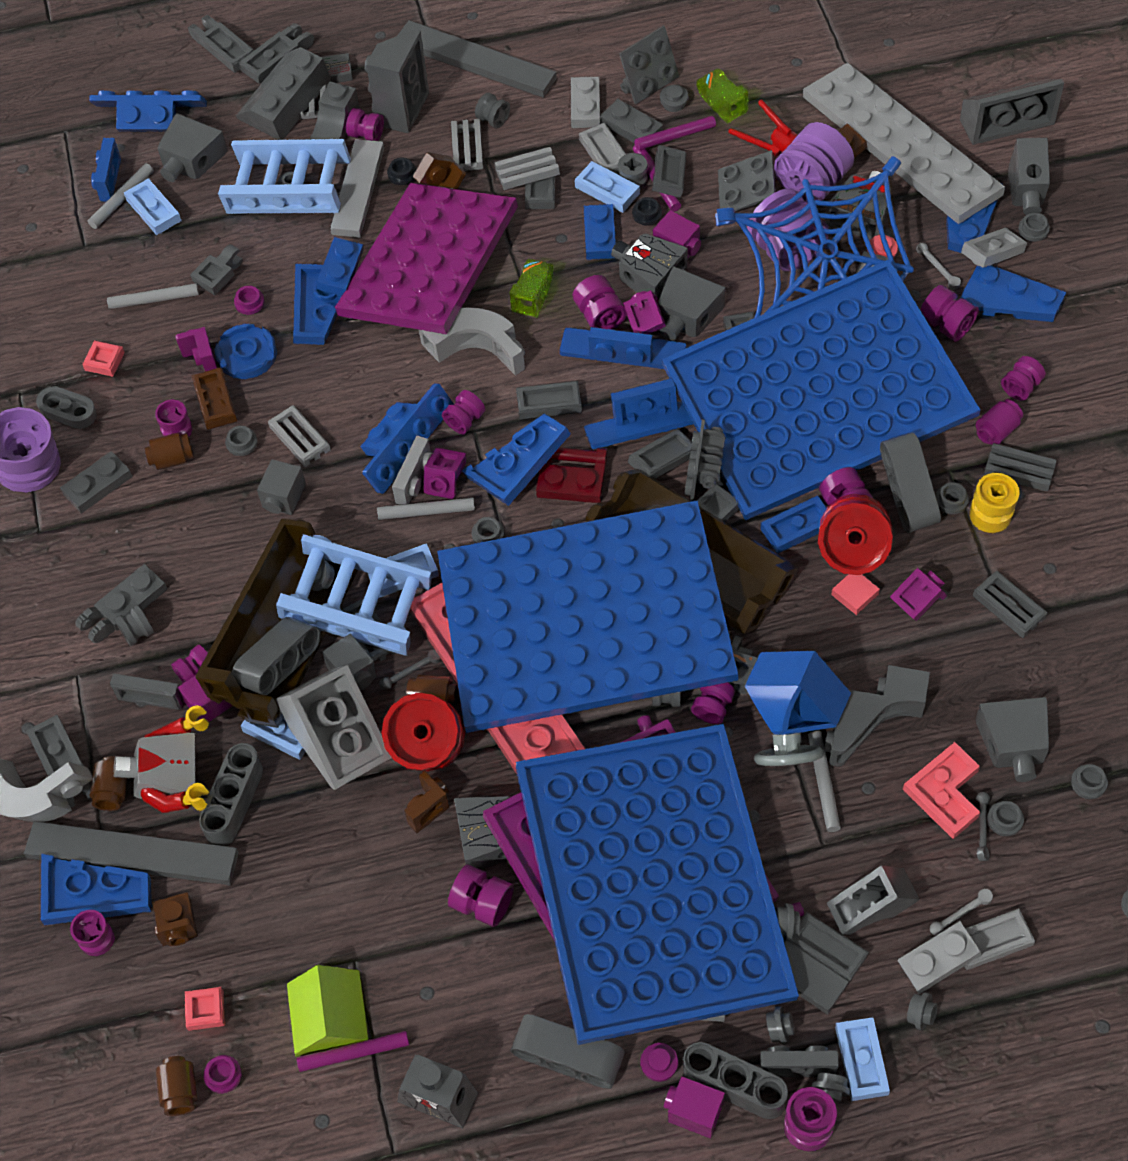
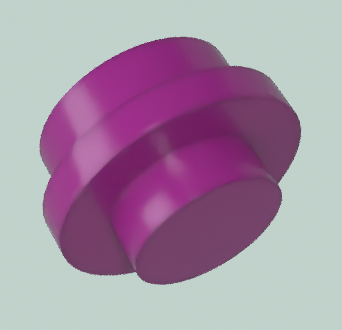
M254 286L241 287L236 292L234 298L236 310L245 315L259 312L265 303L262 292Z
M652 1044L641 1055V1069L645 1076L653 1081H666L677 1071V1054L667 1044Z
M227 1055L213 1058L204 1069L205 1084L211 1091L219 1094L234 1090L242 1077L239 1063L233 1057Z

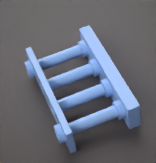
M344 139L232 141L231 146L240 165L235 185H220L218 193L227 214L339 213L341 203L334 184H332L336 164H348L351 161ZM268 164L263 185H248L252 165ZM280 164H296L291 184L275 185ZM308 164H324L319 184H303Z
M303 534L301 539L303 554L309 555L295 594L290 596L280 594L276 604L278 617L281 619L292 617L315 626L321 631L341 637L351 633L358 642L407 656L411 641L410 631H406L404 624L417 588L430 589L431 572L419 564H402L332 543L328 538L321 535L311 537ZM325 559L341 566L327 603L319 605L310 602L308 596L321 561ZM354 569L373 575L360 611L353 615L343 612L340 609V605ZM386 578L404 583L392 621L387 623V625L376 622L372 618Z

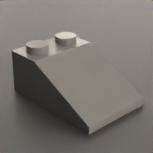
M348 665L333 668L275 698L289 729L333 790L392 758L384 747L379 728Z

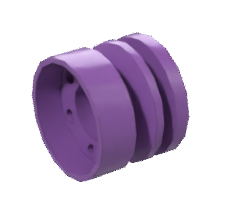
M814 122L808 124L775 160L774 171L776 178L784 189H793L797 193L804 188L802 184L804 179H808L810 185L836 186V183L853 166L854 154L846 138L836 129L827 124ZM812 190L814 200L820 201L830 192ZM804 194L802 199L808 203L806 194Z
M793 189L777 191L764 199L753 213L774 209L793 198L797 192ZM801 197L792 205L777 213L749 219L763 225L781 222L798 213L808 203ZM809 209L800 218L791 223L774 229L788 232L801 227L812 218L811 210ZM821 219L823 228L829 229L828 225ZM815 223L793 236L800 238L817 230ZM747 226L758 246L765 250L767 256L773 261L769 248L756 229ZM765 233L773 244L780 269L782 271H791L788 253L779 237ZM818 235L807 240L818 245L821 244ZM787 241L793 252L796 269L803 267L802 256L796 244ZM803 247L809 263L816 256V251Z
M17 407L4 410L0 413V483L12 491L25 493L40 490L50 484L57 476L61 465L59 451L50 423L43 414L30 408Z

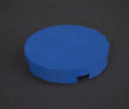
M254 324L237 325L225 331L220 336L221 340L218 345L216 343L214 349L218 366L222 368L225 374L238 379L254 378L265 373L274 364L277 355L274 337L267 329L255 327Z

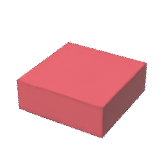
M94 340L82 365L85 371L113 377L125 352L122 346Z
M848 574L832 589L831 595L857 615L879 595L880 589L862 574Z
M222 987L185 991V1020L188 1031L225 1026L224 991Z

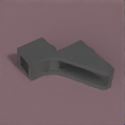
M888 665L886 678L879 677L876 694L848 689L851 695L835 727V732L827 731L824 751L831 752L829 765H844L871 733L885 720L898 716L922 718L930 672Z

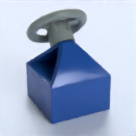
M815 651L760 652L745 687L762 718L773 733L774 748L756 753L754 756L755 763L762 766H787L808 763L823 757L824 750L820 746L800 745L802 742L801 732L836 727L851 692Z

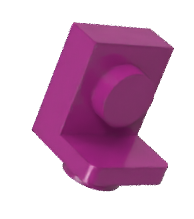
M651 290L648 292H638L630 300L623 303L634 333L650 334L666 327L658 305L659 299Z
M205 327L191 329L175 336L183 357L193 355L196 365H203L205 371L217 368L212 345Z
M435 448L424 466V493L453 499L456 495L457 478L466 465V453Z
M917 567L890 598L911 618L917 621L939 597L944 600L948 595L941 589L945 583L931 570L925 575Z

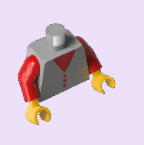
M192 706L187 710L186 718H179L138 739L134 757L115 756L114 777L134 778V796L143 799L144 802L162 813L188 809L191 805L196 810H204L207 803L203 798L198 797L208 795L209 791L203 784L195 783V733L190 732L191 728H195L197 731H204L208 728L209 722L203 718L196 721L199 716L206 714L207 711L201 706Z

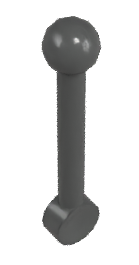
M432 649L429 651L428 657L390 678L383 677L379 682V686L383 690H389L396 681L429 663H439L441 658L436 650Z
M979 792L976 795L980 811L977 857L981 862L988 861L990 857L987 848V804L990 801V796L986 792Z

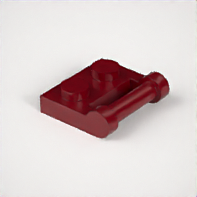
M559 447L539 471L536 488L537 498L600 503L608 450L606 448H597V451ZM553 460L595 463V469L552 465Z

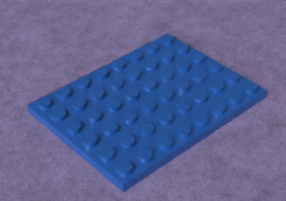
M890 259L662 359V366L669 379L672 378L676 386V392L697 431L700 432L702 419L705 420L704 429L710 430L713 427H719L723 430L726 439L720 471L745 520L819 488L822 481L828 475L839 469L852 467L857 471L882 460L880 453V443L882 441L913 432L919 442H922L969 421L980 414V408Z
M698 500L437 551L466 733L739 680Z
M724 724L516 762V772L578 1045L798 999L799 994Z

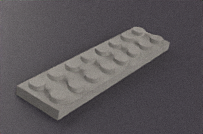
M848 62L803 89L804 99L840 128L848 123L866 141V149L884 164L888 162L891 156L898 158L901 161V165L895 173L957 224L1004 195L1005 186Z

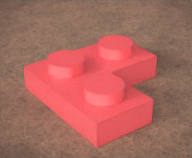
M954 742L904 783L903 791L954 839L979 818L980 811L957 789L979 771L980 766Z

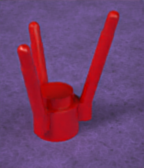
M759 100L758 104L777 126L770 138L773 144L771 145L732 128L728 132L768 151L772 150L773 154L777 157L792 143L798 134L785 125L763 100Z

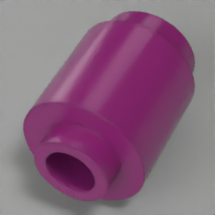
M1009 399L997 402L976 421V433L979 439L986 444L993 445L995 443L999 445L1020 426L1023 412L1019 405Z

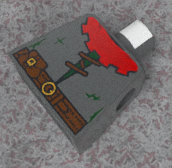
M872 171L868 178L856 174L851 175L844 185L867 180L881 172ZM876 181L861 187L840 190L830 201L848 200L865 194ZM883 183L877 191L880 217L884 227L888 207ZM872 197L862 210L863 221L869 240L874 236L880 235ZM862 200L849 205L827 206V214L852 213ZM857 217L851 225L852 234L863 237ZM848 218L826 219V224L834 228H841Z

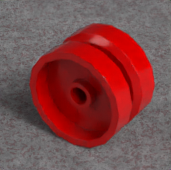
M850 494L839 497L827 506L820 519L818 545L822 557L832 568L843 574L861 575L874 571L885 562L891 551L893 532L889 513L880 502L867 495ZM853 531H857L862 536L860 537L859 535H854L853 537H850L849 534Z
M415 693L403 696L390 707L384 717L381 734L384 747L395 762L408 769L433 772L444 769L456 760L464 747L466 731L463 719L453 705L432 694ZM421 727H426L428 734L425 738L421 739L423 734L420 732Z

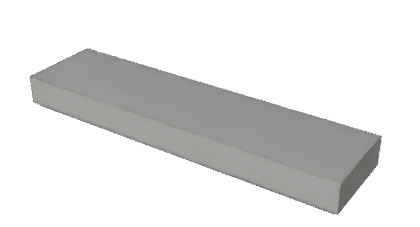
M355 139L350 155L351 161L348 163L339 195L341 203L339 213H334L330 228L332 235L361 238L384 152L383 142Z

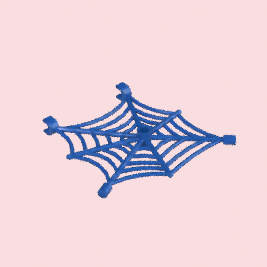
M891 156L882 168L883 173L849 185H810L809 180L804 179L802 181L804 188L793 198L767 211L735 213L734 208L717 209L715 214L716 226H725L737 222L747 236L755 254L759 270L760 292L754 318L760 316L762 312L765 293L764 269L758 248L746 226L758 231L767 244L774 262L776 279L773 305L765 313L792 302L787 301V299L794 291L805 294L813 293L814 291L799 287L808 276L818 282L817 290H820L831 280L847 278L848 268L855 261L866 263L859 272L885 261L877 259L863 221L862 210L872 197L880 238L888 259H890L896 271H903L900 276L902 281H904L909 273L914 271L908 260L897 228L890 194L888 176H893L901 165V161L898 158ZM876 181L867 193L848 200L834 202L814 200L812 190H849ZM883 183L891 226L904 264L895 263L883 229L877 191ZM806 194L808 204L798 213L781 222L763 225L747 219L760 218L777 213L789 207ZM862 200L852 213L846 214L819 213L816 206L833 207L849 205ZM809 209L811 210L812 218L801 227L788 232L774 229L791 223L800 218ZM857 217L864 242L871 257L860 255L853 241L851 225ZM820 218L848 219L841 228L824 229ZM815 223L817 230L800 238L793 236ZM846 232L849 245L854 254L838 251L837 243ZM765 233L779 237L788 253L791 268L789 287L780 297V265L773 244ZM825 234L836 235L833 237L832 240H827ZM818 235L821 244L818 245L807 240ZM787 241L795 243L802 256L804 272L796 280L793 252ZM803 247L816 251L817 258L809 266ZM823 249H829L831 251V255L825 254L823 252ZM835 257L848 260L843 269ZM829 263H831L838 275L826 277ZM821 264L820 277L812 272Z

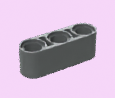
M911 432L882 441L880 443V453L904 530L910 533L940 523L941 516L922 448L915 433Z
M292 617L283 618L236 661L232 674L239 686L261 695L271 693L316 650L320 641L319 629Z
M248 743L236 744L227 752L206 800L207 806L200 813V827L211 845L228 846L234 841L263 774L262 763L255 748ZM252 761L247 767L238 768L241 763ZM238 791L235 797L225 799L228 793ZM225 822L220 829L211 830L214 824Z
M529 1014L523 1016L510 1050L513 1055L524 1061L605 1089H612L625 1054L624 1049L606 1040L578 1045L574 1029Z
M693 1043L685 1050L683 1056V1073L685 1078L724 1092V1100L762 1118L775 1119L784 1112L788 1089L785 1082L778 1076L707 1043ZM696 1058H703L709 1062L710 1067L704 1071H697L691 1067L690 1063ZM730 1074H737L743 1077L745 1083L740 1087L734 1088L730 1087L724 1079ZM766 1090H771L779 1095L780 1100L775 1104H767L762 1101L760 1094Z

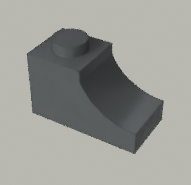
M329 82L318 101V118L310 140L344 139L345 141L348 136L346 124L349 113L353 108L360 109L357 91L354 87Z
M881 865L828 901L827 905L841 934L851 935L874 922L895 917L920 899L904 868Z

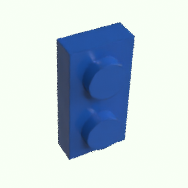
M103 138L101 150L96 152L97 168L96 172L92 173L91 184L92 188L97 190L101 202H107L114 195L121 161L115 138Z
M613 204L584 206L586 260L614 258L611 255L616 243Z
M334 237L317 279L316 289L342 296L355 274L363 253V244Z
M817 495L761 522V531L778 554L819 534L820 519L826 507Z

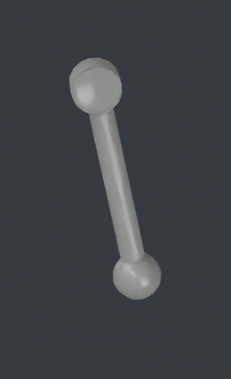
M919 243L916 247L917 253L924 254L948 280V287L950 289H958L961 284L960 278L952 276L928 251L927 244Z
M988 889L980 890L976 899L943 921L933 922L930 925L931 934L934 936L944 931L945 927L980 904L988 905L993 898L992 892Z

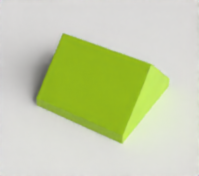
M316 965L287 983L295 1056L312 1054L369 1040L359 970Z

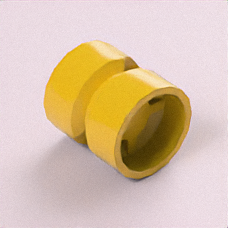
M990 473L979 480L969 510L970 520L975 527L987 533H997L1009 526L1020 495L1016 481L1003 473Z

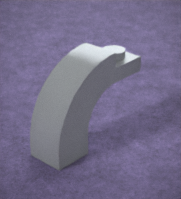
M461 308L447 334L419 330L421 344L439 363L460 350L481 348L496 355L515 376L525 370L523 357L525 351L520 342L516 340L514 325L495 312L480 308Z
M0 759V815L27 822H46L57 819L72 810L67 798L79 794L83 790V786L93 780V777L87 767L67 762L39 784L27 788L21 781L13 762Z

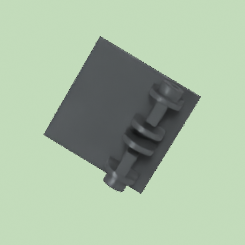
M664 25L619 53L626 75L620 87L625 94H632L634 104L641 102L680 77Z
M772 150L718 169L720 208H734L736 212L753 205L759 206L764 199L775 193Z
M703 419L700 432H693L684 495L691 496V502L694 500L696 483L702 484L705 488L712 489L720 481V469L726 436L719 427H713L710 430L704 429L705 420Z

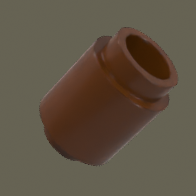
M177 432L150 439V446L144 447L149 466L155 465L157 470L187 463V459L194 458L187 433L180 435Z
M419 674L417 678H409L406 696L415 693L432 694L450 704H456L458 700V684H453L452 677Z
M112 756L104 757L101 761L95 763L89 795L92 799V806L104 811H115L120 808V804L125 800L128 778L114 777L115 757Z
M172 1056L164 1059L162 1065L156 1068L159 1105L164 1108V1114L167 1116H180L194 1111V1102L198 1098L193 1063L186 1061L183 1056Z

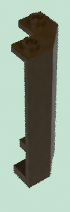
M634 469L625 471L617 477L613 485L615 491L611 500L594 504L587 512L585 520L589 522L691 501L643 471ZM699 506L726 623L743 634L758 629L765 620L764 613L767 607L772 603L777 605L784 597L799 567Z
M281 518L195 676L208 698L218 704L225 700L240 709L237 716L250 723L279 727L284 716L275 698L300 686L327 633L319 630L320 641L316 650L268 695H261L239 686L232 674L236 661L282 620L278 617L276 606L280 594L290 596L296 592L309 555L303 554L302 536L303 534L311 537L316 535L312 525L304 520ZM327 561L334 568V580L326 590H310L308 596L310 602L319 605L327 603L339 572L340 564ZM354 569L353 572H352V575H351V578H350V581H349V583H348V586H347V589H346V591H345V594H344L343 599L345 598V596H346V594H347V592H348V590H349V588H350V586H351V584H352V582H353V580H354V578H355V576H356V574H357V572H358L357 569Z

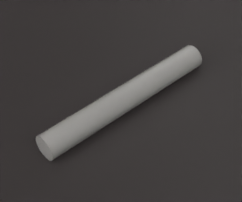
M145 163L87 220L88 224L92 228L97 229L126 200L124 192L145 181L154 172L153 168Z
M196 283L107 297V304L109 309L179 299L199 295V289Z
M474 497L377 507L378 520L475 510Z
M812 731L808 733L810 745L820 746L824 750L822 732ZM824 751L823 757L813 761L826 830L827 832H836L841 827L826 752Z

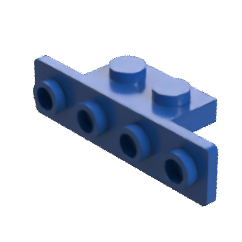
M190 90L182 91V95H171L169 91H154V95H143L141 91H126V95H115L113 91H98V95H89V101L96 107H117L116 129L119 132H166L173 117L176 115V107H207V100L202 95H199V92Z
M591 327L590 330L565 328L560 346V355L664 369L662 359L685 349L686 344L683 342L653 339V335L594 327Z
M671 378L611 393L614 418L585 425L584 430L591 448L597 449L693 425V422L682 401L677 402L676 386Z
M434 383L417 404L396 402L387 410L386 416L377 427L369 432L368 438L360 446L367 456H374L363 470V475L377 493L383 494L396 479L416 436L428 439L443 420L442 412L448 405H454L440 384Z

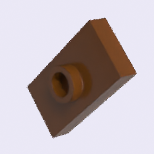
M219 367L191 375L207 430L237 422L222 368Z

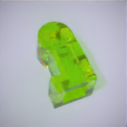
M716 68L697 80V89L701 97L726 123L731 122L748 111V90L742 85L737 87L731 80H728L721 69ZM735 104L737 108L731 111V105Z
M530 258L527 259L517 284L514 283L509 292L512 312L538 317L552 281L553 264ZM521 300L531 301L532 306H524Z

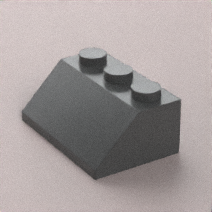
M412 30L378 43L372 54L368 55L365 61V72L368 73L369 78L368 90L373 100L372 112L383 115L384 128L408 134L429 95L420 30Z
M302 47L286 53L237 113V119L277 140H283L301 118L300 113L302 110L305 113L309 108V102L313 98L316 99L320 94L321 88L331 80L324 59Z
M1044 79L964 99L960 122L972 145L1054 125L1064 82L1062 79Z

